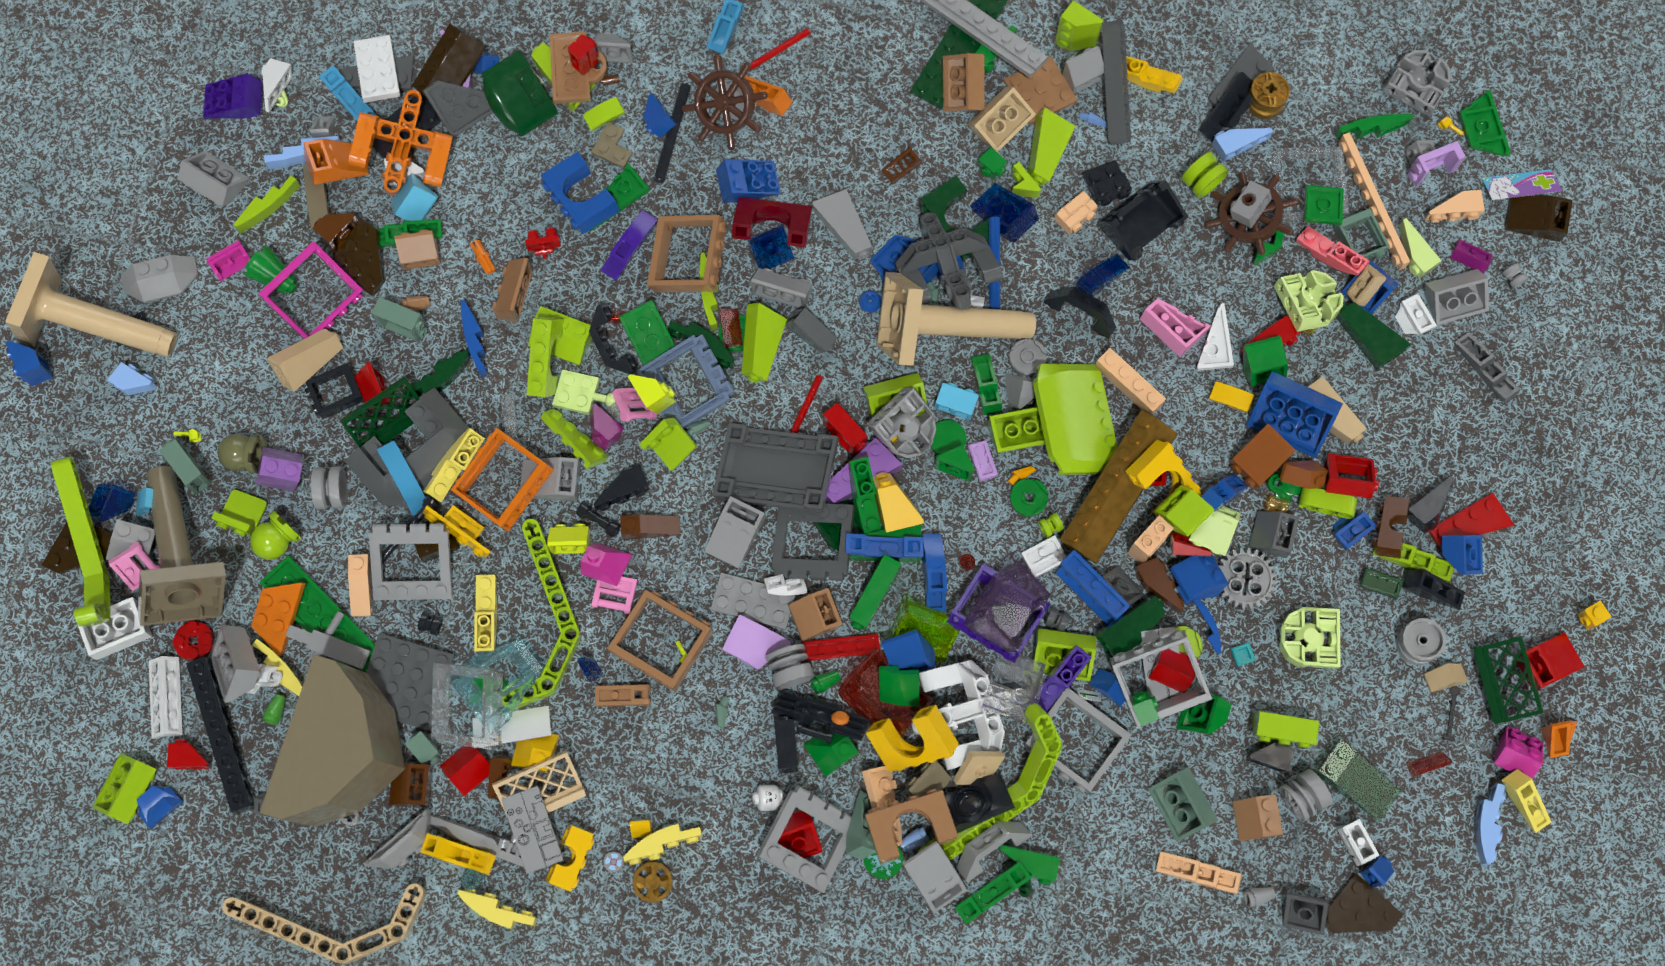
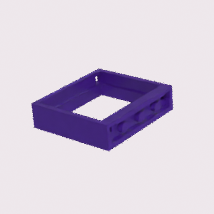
M983 563L953 609L947 623L951 624L955 629L966 633L970 638L981 642L988 649L994 650L1005 659L1015 663L1051 603ZM979 582H982L1036 615L1017 648L960 614Z

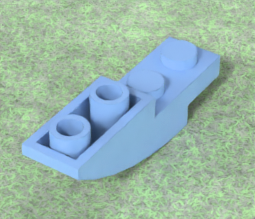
M1499 783L1492 785L1488 800L1483 799L1479 801L1476 812V847L1481 865L1484 866L1490 865L1495 861L1497 856L1495 849L1503 835L1501 832L1502 826L1494 824L1500 817V803L1502 804L1506 797V792H1504L1506 786Z

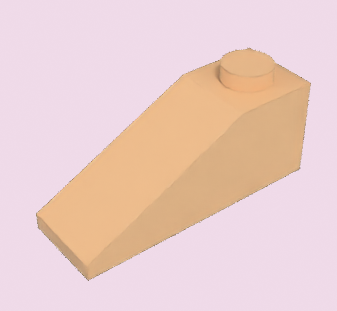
M368 554L348 555L351 617L371 616V558Z

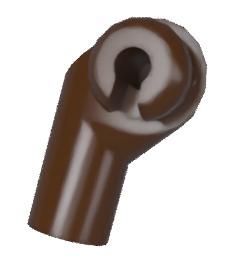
M605 74L599 83L606 86L620 83L618 74L609 76Z

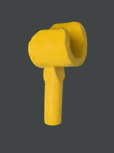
M1445 117L1438 123L1442 130H1446L1449 127L1461 136L1464 133L1452 124L1453 121L1450 117Z

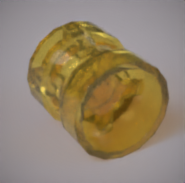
M1269 495L1265 511L1287 513L1289 500L1284 498L1277 499L1276 496Z

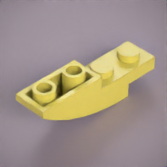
M468 428L438 463L431 474L433 476L423 492L436 501L442 502L462 470L465 471L485 438L471 428Z
M476 575L474 651H495L497 632L496 575Z
M675 824L658 830L632 847L623 857L624 862L635 865L641 863V859L648 857L649 861L660 859L661 854H665L663 847L667 845V848L679 846V842L687 841V844L698 842V838L702 837L701 828L681 831L680 825Z
M465 888V891H458V895L472 910L493 923L513 930L515 922L531 926L536 925L537 918L533 917L532 912L522 910L521 914L513 912L514 908L503 905L499 909L501 901L496 899L497 895L485 893L484 896L477 895V890Z

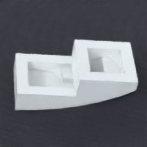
M783 574L764 579L767 592L770 594L789 596L808 593L804 579L791 578L784 580Z

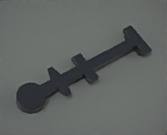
M1457 686L1450 688L1452 700H1449L1451 704L1450 711L1446 710V715H1449L1447 735L1441 736V739L1455 742V738L1451 737L1454 716L1457 717L1458 715L1455 712V705L1458 704L1456 698L1460 694V688Z

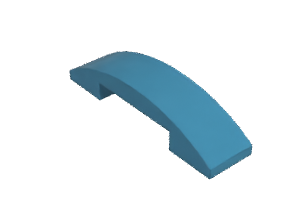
M333 65L319 76L357 122L360 112L377 116Z
M393 440L376 450L414 517L423 507L422 504L425 496Z

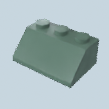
M1189 767L1148 788L1177 842L1218 821Z

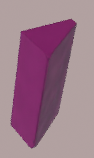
M1458 239L1450 258L1474 270L1478 269L1484 274L1490 265L1493 255Z

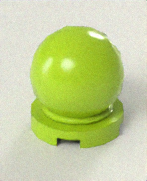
M272 511L268 515L271 518L270 522L261 523L255 527L250 538L251 549L254 554L265 560L278 559L288 550L289 541L293 540L297 543L301 539L299 534L278 513Z

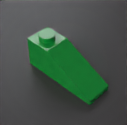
M1004 845L999 846L998 851L1015 864L1021 861L1031 877L1037 879L1039 884L1050 886V883L1056 882L1059 857Z

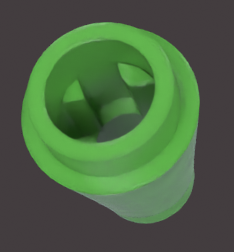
M275 694L262 715L264 717L262 720L271 725H278L282 720L286 698Z

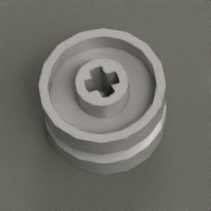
M333 466L329 472L325 467L313 468L311 493L316 510L328 509L330 504L334 509L346 507L347 479L343 466Z
M1419 618L1411 621L1398 632L1396 638V649L1399 655L1406 662L1413 665H1424L1436 659L1444 651L1446 645V635L1442 627L1428 618Z

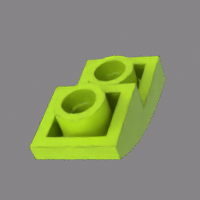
M614 97L583 114V117L590 130L595 131L608 121L613 122L626 112L618 98Z

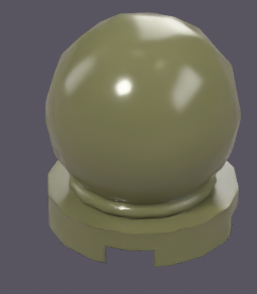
M238 433L228 435L218 445L217 454L219 462L225 468L232 471H244L246 469L249 473L257 474L262 447H267L266 439L263 436L252 435L250 438Z

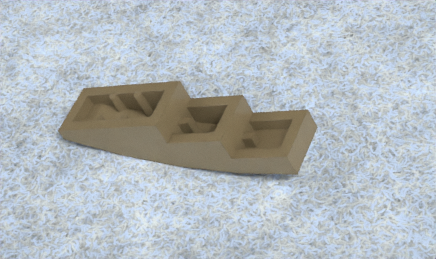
M305 163L303 164L305 192L311 230L314 231L315 222L325 215H330L326 183L314 185Z

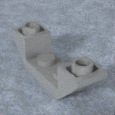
M998 821L966 844L956 869L969 882L984 871L979 863L982 858L1008 840L1015 847H1018L1029 839L1032 834L1021 822Z

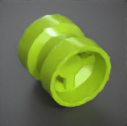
M1057 513L1051 514L1048 519L1038 521L1039 528L1045 538H1049L1054 532L1064 530L1063 523Z

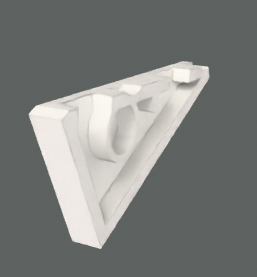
M1221 303L1216 311L1196 368L1197 371L1233 368L1234 366L1224 303Z

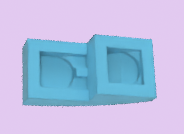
M144 488L138 492L137 516L150 513L154 489Z

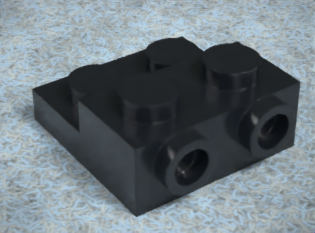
M1116 160L1082 172V177L1097 206L1101 204L1102 206L1112 203V200L1117 198L1119 200L1125 199L1131 192L1132 187L1125 173L1121 172Z

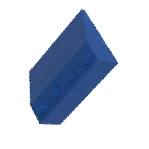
M1272 371L1246 426L1260 432L1269 424L1294 449L1316 458L1343 403Z

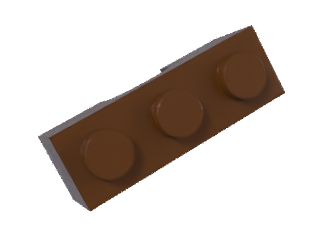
M1386 496L1385 503L1381 502L1379 514H1382V519H1378L1376 528L1379 531V536H1375L1373 547L1377 548V555L1401 558L1404 533L1392 530L1391 526L1395 524L1406 525L1410 499Z

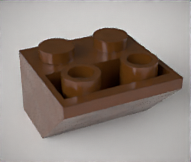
M405 764V770L391 782L389 806L429 808L433 768L427 764Z

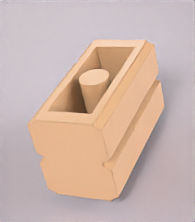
M1082 191L1055 213L1054 220L1068 235L1073 231L1076 233L1083 227L1082 223L1086 220L1090 222L1097 215L1098 206Z

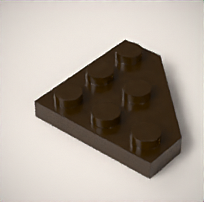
M361 218L332 260L364 291L374 297L385 282L381 266V248H379L378 243L379 233L374 226Z
M67 522L41 564L58 574L81 568ZM94 525L103 559H106L112 534Z
M1354 874L1329 905L1325 927L1333 934L1390 931L1403 917V914L1362 878Z

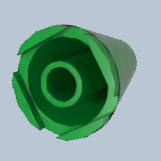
M264 245L261 247L264 249L261 253L257 251L250 258L245 266L247 272L243 271V275L267 286L286 266L270 247ZM291 274L275 290L285 295L288 293L292 294L298 287L296 284L297 279Z

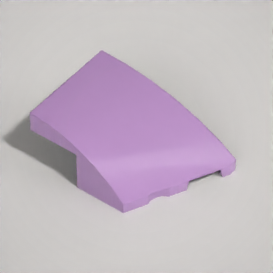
M739 614L722 651L739 658L742 663L759 670L767 663L765 657L781 647L791 645V642Z

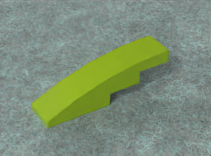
M290 175L280 189L273 186L262 200L255 197L233 224L237 232L242 233L280 208L300 187L297 179Z
M704 252L700 256V280L704 279L707 258ZM701 292L705 315L710 330L714 331L718 329L717 321L713 314L714 311L718 310L714 292Z
M1405 543L1402 546L1401 558L1377 555V548H1374L1373 555L1407 569H1425L1450 583L1455 569L1448 561L1438 559L1436 555L1417 550V547Z

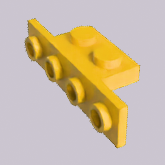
M454 505L444 517L429 506L425 507L423 514L429 522L444 523L445 530H449V535L455 536L461 545L469 546L473 549L472 552L476 556L487 558L491 551L476 541L484 529L482 525Z

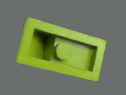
M1020 162L1013 165L1012 177L1018 184L1012 188L1011 195L1038 198L1041 193V188Z

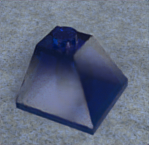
M98 484L88 506L92 521L104 522L127 512L133 505L135 493L115 484Z

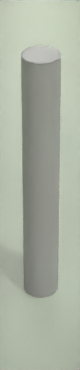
M338 611L324 634L332 636L343 619L344 614ZM313 651L307 663L310 664L313 655L320 656L321 654Z

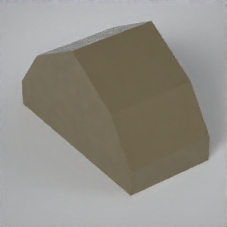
M313 655L259 813L280 820L318 827L361 812L405 770L395 710L367 673L340 662Z

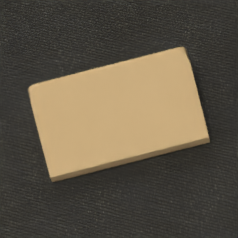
M1368 264L1346 294L1359 306H1366L1384 283L1386 277Z

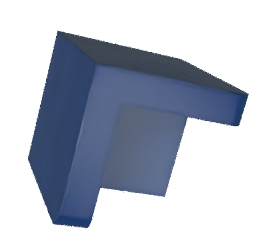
M483 52L472 71L481 74L497 64L499 56Z

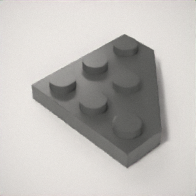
M439 80L422 90L453 138L493 113L485 98L484 91Z

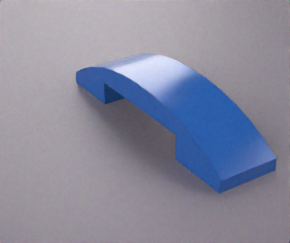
M846 533L845 553L883 558L884 554L891 558H922L924 538L869 537L866 534Z
M1177 586L1176 589L1185 604L1189 605L1194 602L1213 632L1207 639L1216 654L1220 655V635L1211 613L1200 599L1188 601L1180 586Z

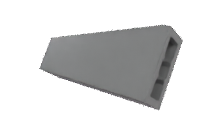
M847 189L812 202L813 212L854 260L858 258L862 260L870 256L872 245Z

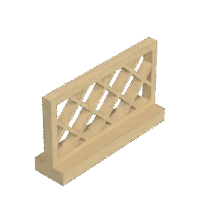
M567 750L492 783L503 809L504 806L501 799L513 795L516 787L523 790L530 789L534 779L544 782L540 794L541 797L544 796L542 800L547 813L586 796L583 784L578 777ZM562 758H565L567 761L565 770L555 767L556 762ZM544 767L550 770L547 777L543 778L536 775L538 769ZM553 771L563 774L559 783L549 780ZM566 775L574 777L576 783L567 786L563 784ZM527 776L531 778L528 787L517 784L520 777ZM507 784L512 786L509 795L501 793L498 787ZM547 784L557 786L555 793H544Z

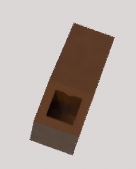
M1156 557L1135 568L1134 571L1144 589L1152 595L1159 597L1164 604L1179 614L1184 610V602L1180 596H1177L1174 590L1175 584L1171 578H1168L1166 574L1167 569L1163 561Z

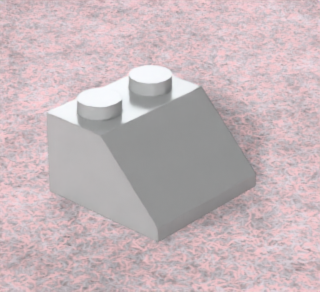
M117 519L106 560H111L127 550L135 542H139L142 545V550L149 556L155 539L154 529ZM136 554L132 556L141 569L145 570L146 565Z

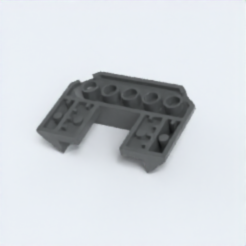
M435 388L420 396L417 402L404 411L428 439V441L405 459L422 492L433 476L431 474L456 440L469 428ZM374 436L363 446L358 447L345 462L382 505L407 507L399 489L376 450L382 444Z

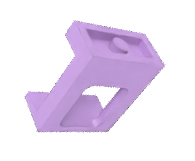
M1458 141L1418 156L1408 170L1409 180L1414 182L1417 187L1424 180L1429 170L1441 165L1445 166L1449 174L1455 172L1466 157Z

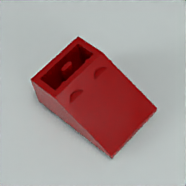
M1566 633L1527 650L1538 690L1585 667ZM1518 660L1517 664L1523 673L1526 669L1525 663Z

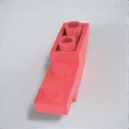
M1309 226L1296 240L1298 244L1311 251V255L1317 260L1348 274L1358 276L1370 262L1343 243L1338 241L1336 244Z

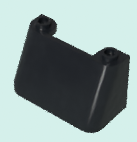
M1160 180L1144 185L1102 217L1097 224L1127 260L1136 261L1142 257L1144 246L1166 229L1181 227L1184 224V220L1189 216L1167 181Z

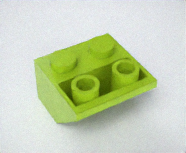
M1180 485L1154 512L1157 516L1160 515L1174 528L1173 531L1189 537L1203 521L1209 518L1214 508L1195 491Z

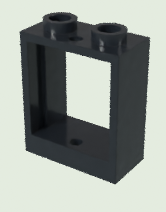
M348 363L305 382L307 385L305 392L308 398H312L314 402L311 405L315 415H320L322 419L364 402L353 371ZM344 375L353 395L322 408L314 387Z
M779 717L778 721H774L779 774L799 772L794 719Z

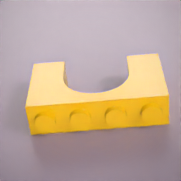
M1156 440L1125 471L1134 485L1147 489L1162 473L1166 471L1171 473V490L1168 496L1153 510L1156 517L1158 516L1154 511L1180 485L1192 489L1202 497L1201 488L1191 479V473L1182 465L1183 461L1174 453V447L1169 442H1162L1160 440Z
M936 705L920 709L912 719L924 741L923 747L913 746L904 741L890 718L874 722L867 730L866 735L888 772L902 771L906 767H917L925 762L932 763L937 759H948L954 755V751L959 743Z

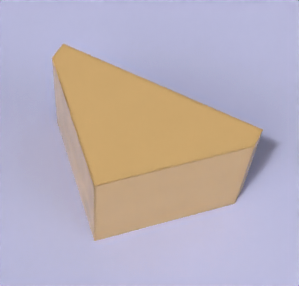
M1447 663L1424 674L1430 693L1468 683L1461 664Z

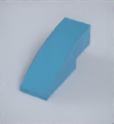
M735 0L724 1L708 41L707 49L721 54L725 53L745 6L743 3Z

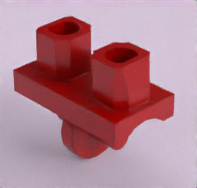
M555 228L546 229V237L539 238L538 231H528L527 240H525L527 250L535 251V255H542L543 260L547 259V254L554 253L553 248L561 247L559 235H557Z

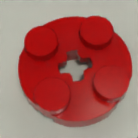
M189 621L177 630L172 643L179 656L185 660L194 661L207 657L211 653L214 646V635L212 630L205 624ZM197 636L198 644L190 646V639Z

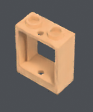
M1159 515L1134 542L1127 554L1137 563H1145L1168 538L1174 528Z

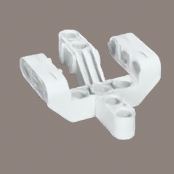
M972 660L919 673L921 685L925 692L936 691L947 686L952 687L963 683L968 702L953 707L951 703H948L939 711L950 730L957 729L958 724L974 720L980 740L959 745L955 749L953 756L944 759L947 770L961 767L970 751L1001 752L1005 731L999 713L1025 705L1028 702V694L1024 689L1017 688L993 695L988 675ZM912 722V728H913V730H914L917 734H920V733L918 732L916 726H915L914 723Z

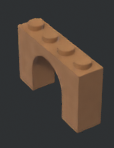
M937 789L926 792L925 796L918 798V795L907 798V802L899 804V801L888 804V808L880 810L877 807L868 811V814L865 815V820L880 864L899 859L900 854L892 828L895 821L906 813H918L924 816L931 824L935 839L939 845L957 840L958 835L943 790L937 791Z

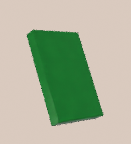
M652 300L618 316L643 366L675 347Z

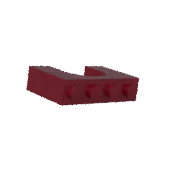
M739 197L732 222V238L750 240L753 227L757 223L777 221L788 227V246L806 248L811 224L812 206Z

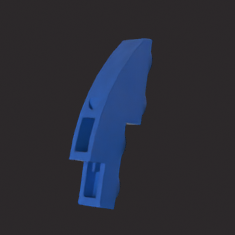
M921 534V537L924 538L922 571L925 580L926 612L946 611L947 576L941 534Z

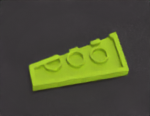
M550 409L543 412L540 418L555 434L562 436L561 441L565 446H571L574 449L573 454L577 459L581 457L585 463L583 465L586 469L605 463L609 456L604 453V450L592 443L587 435L578 431L576 426L563 418L559 411Z

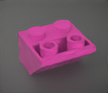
M1506 726L1495 752L1494 764L1510 772L1518 769L1533 779L1543 765V742L1536 737H1530L1522 733L1517 728Z

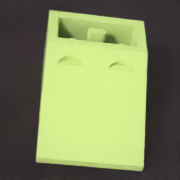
M1226 506L1213 511L1209 518L1203 521L1195 532L1190 535L1189 540L1197 546L1210 549L1215 554L1226 556L1241 513Z

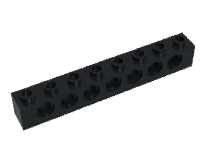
M202 657L188 662L186 665L230 811L238 815L254 809V799L212 661L207 657Z

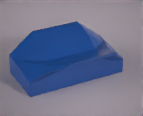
M1365 512L1355 514L1353 519L1341 518L1332 525L1335 531V538L1345 550L1349 549L1377 527Z
M153 785L137 799L139 806L138 815L150 829H153L180 806L183 801L171 787L162 788Z

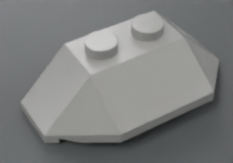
M167 255L133 264L121 275L125 294L143 303H149L182 294L192 281L197 278L198 270L195 257Z
M426 809L367 859L363 863L364 866L394 869L398 866L403 868L411 861L409 857L412 854L420 853L426 834L430 833V809Z

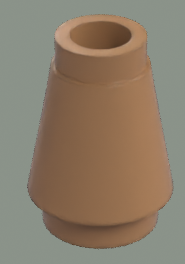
M410 296L401 300L403 307L415 312L430 307L428 296Z

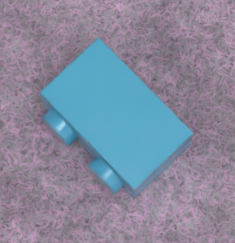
M943 383L935 403V409L971 420L979 395L971 389L963 390L953 383Z

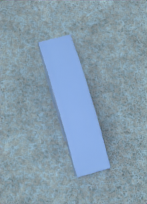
M338 136L301 139V146L283 147V154L264 155V162L268 169L306 162L304 158V142L319 139L340 142L341 140Z

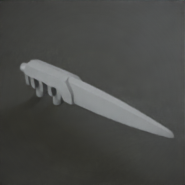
M412 810V813L416 817L422 813L416 810ZM431 815L430 825L475 849L496 855L497 858L525 868L513 834L510 840L506 837L500 838L472 827Z

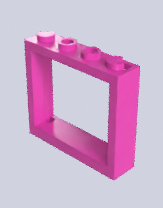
M313 241L260 291L258 296L302 339H305L324 328L328 330L335 323L333 319L337 315L342 317L349 310L347 306L351 302L355 304L362 297L360 293L363 289ZM315 253L354 292L308 335L269 295Z

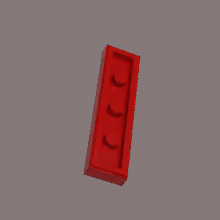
M878 633L801 642L806 649L803 653L808 655V658L803 662L881 653Z

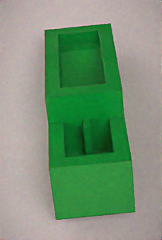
M990 354L971 357L983 415L1002 412L998 382Z

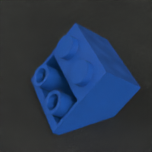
M10 340L6 342L8 349H6L7 355L14 362V366H12L13 371L17 377H21L23 382L34 386L53 378L48 362L38 352Z
M918 630L882 641V647L889 666H899V670H919V673L936 669L935 650Z

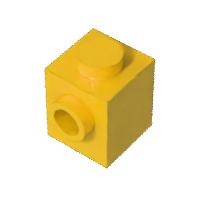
M1601 601L1577 614L1580 622L1588 631L1611 618V615Z

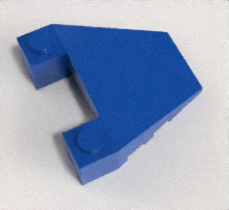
M894 235L870 259L883 282L885 281L886 272L897 273L895 263L912 243L917 242L916 240ZM957 256L959 269L965 270L961 257ZM938 263L919 268L926 284L931 282L938 274H941Z

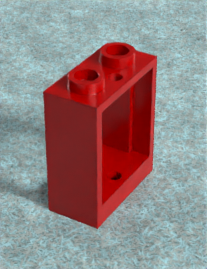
M838 402L823 414V426L831 435L838 436L839 444L852 458L867 446V434Z
M1327 454L1324 468L1328 470L1325 480V492L1372 499L1374 491H1377L1379 486V480H1376L1377 467H1374V459ZM1337 472L1364 476L1365 481L1341 478L1337 476Z

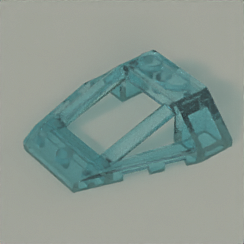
M520 639L495 648V651H488L472 658L450 675L453 687L474 716L491 734H494L510 720L512 712L516 706L519 707L523 701L521 700L528 689H531L543 671V667ZM508 656L522 676L487 697L475 681V675ZM520 687L502 711L493 704Z

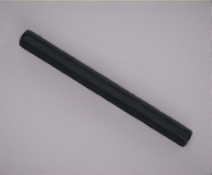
M688 83L680 84L671 116L676 125L666 133L654 176V181L657 183H664L684 114L681 108L683 105H686L691 89Z

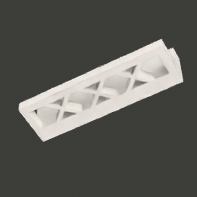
M161 656L149 661L152 739L182 735L179 657Z

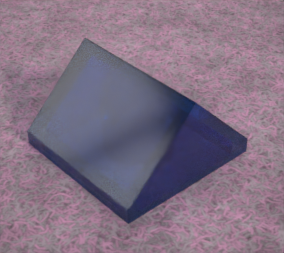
M783 225L748 240L749 250L758 268L771 269L794 259L791 247L787 245L788 238Z

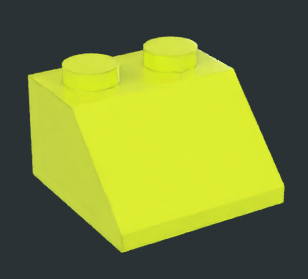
M631 374L627 376L646 408L656 414L661 413L677 402L673 397L676 395L674 390L664 382L661 383L656 379Z
M559 524L549 529L547 546L551 554L585 553L587 547L591 545L590 529L585 524H575L574 527H566V525Z

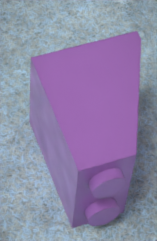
M262 447L255 484L295 491L302 468L301 454Z

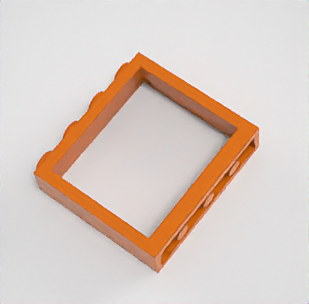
M496 428L491 435L489 434L488 440L483 447L478 449L475 458L469 463L461 477L456 480L451 491L509 532L554 469ZM506 441L538 464V466L499 518L466 492L502 443Z

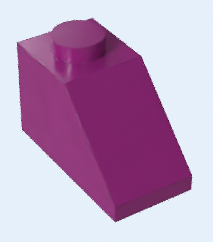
M597 404L593 405L590 414L591 439L597 446L606 451L620 439L624 428Z

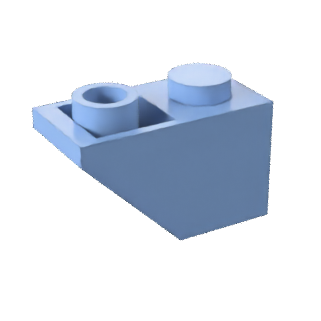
M121 362L107 380L127 395L155 390L157 387L153 383L154 379L146 373L143 375L139 374V370L130 363L125 365Z

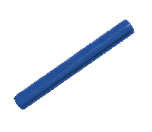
M990 217L989 246L1000 265V218ZM1000 281L989 284L990 309H1000Z

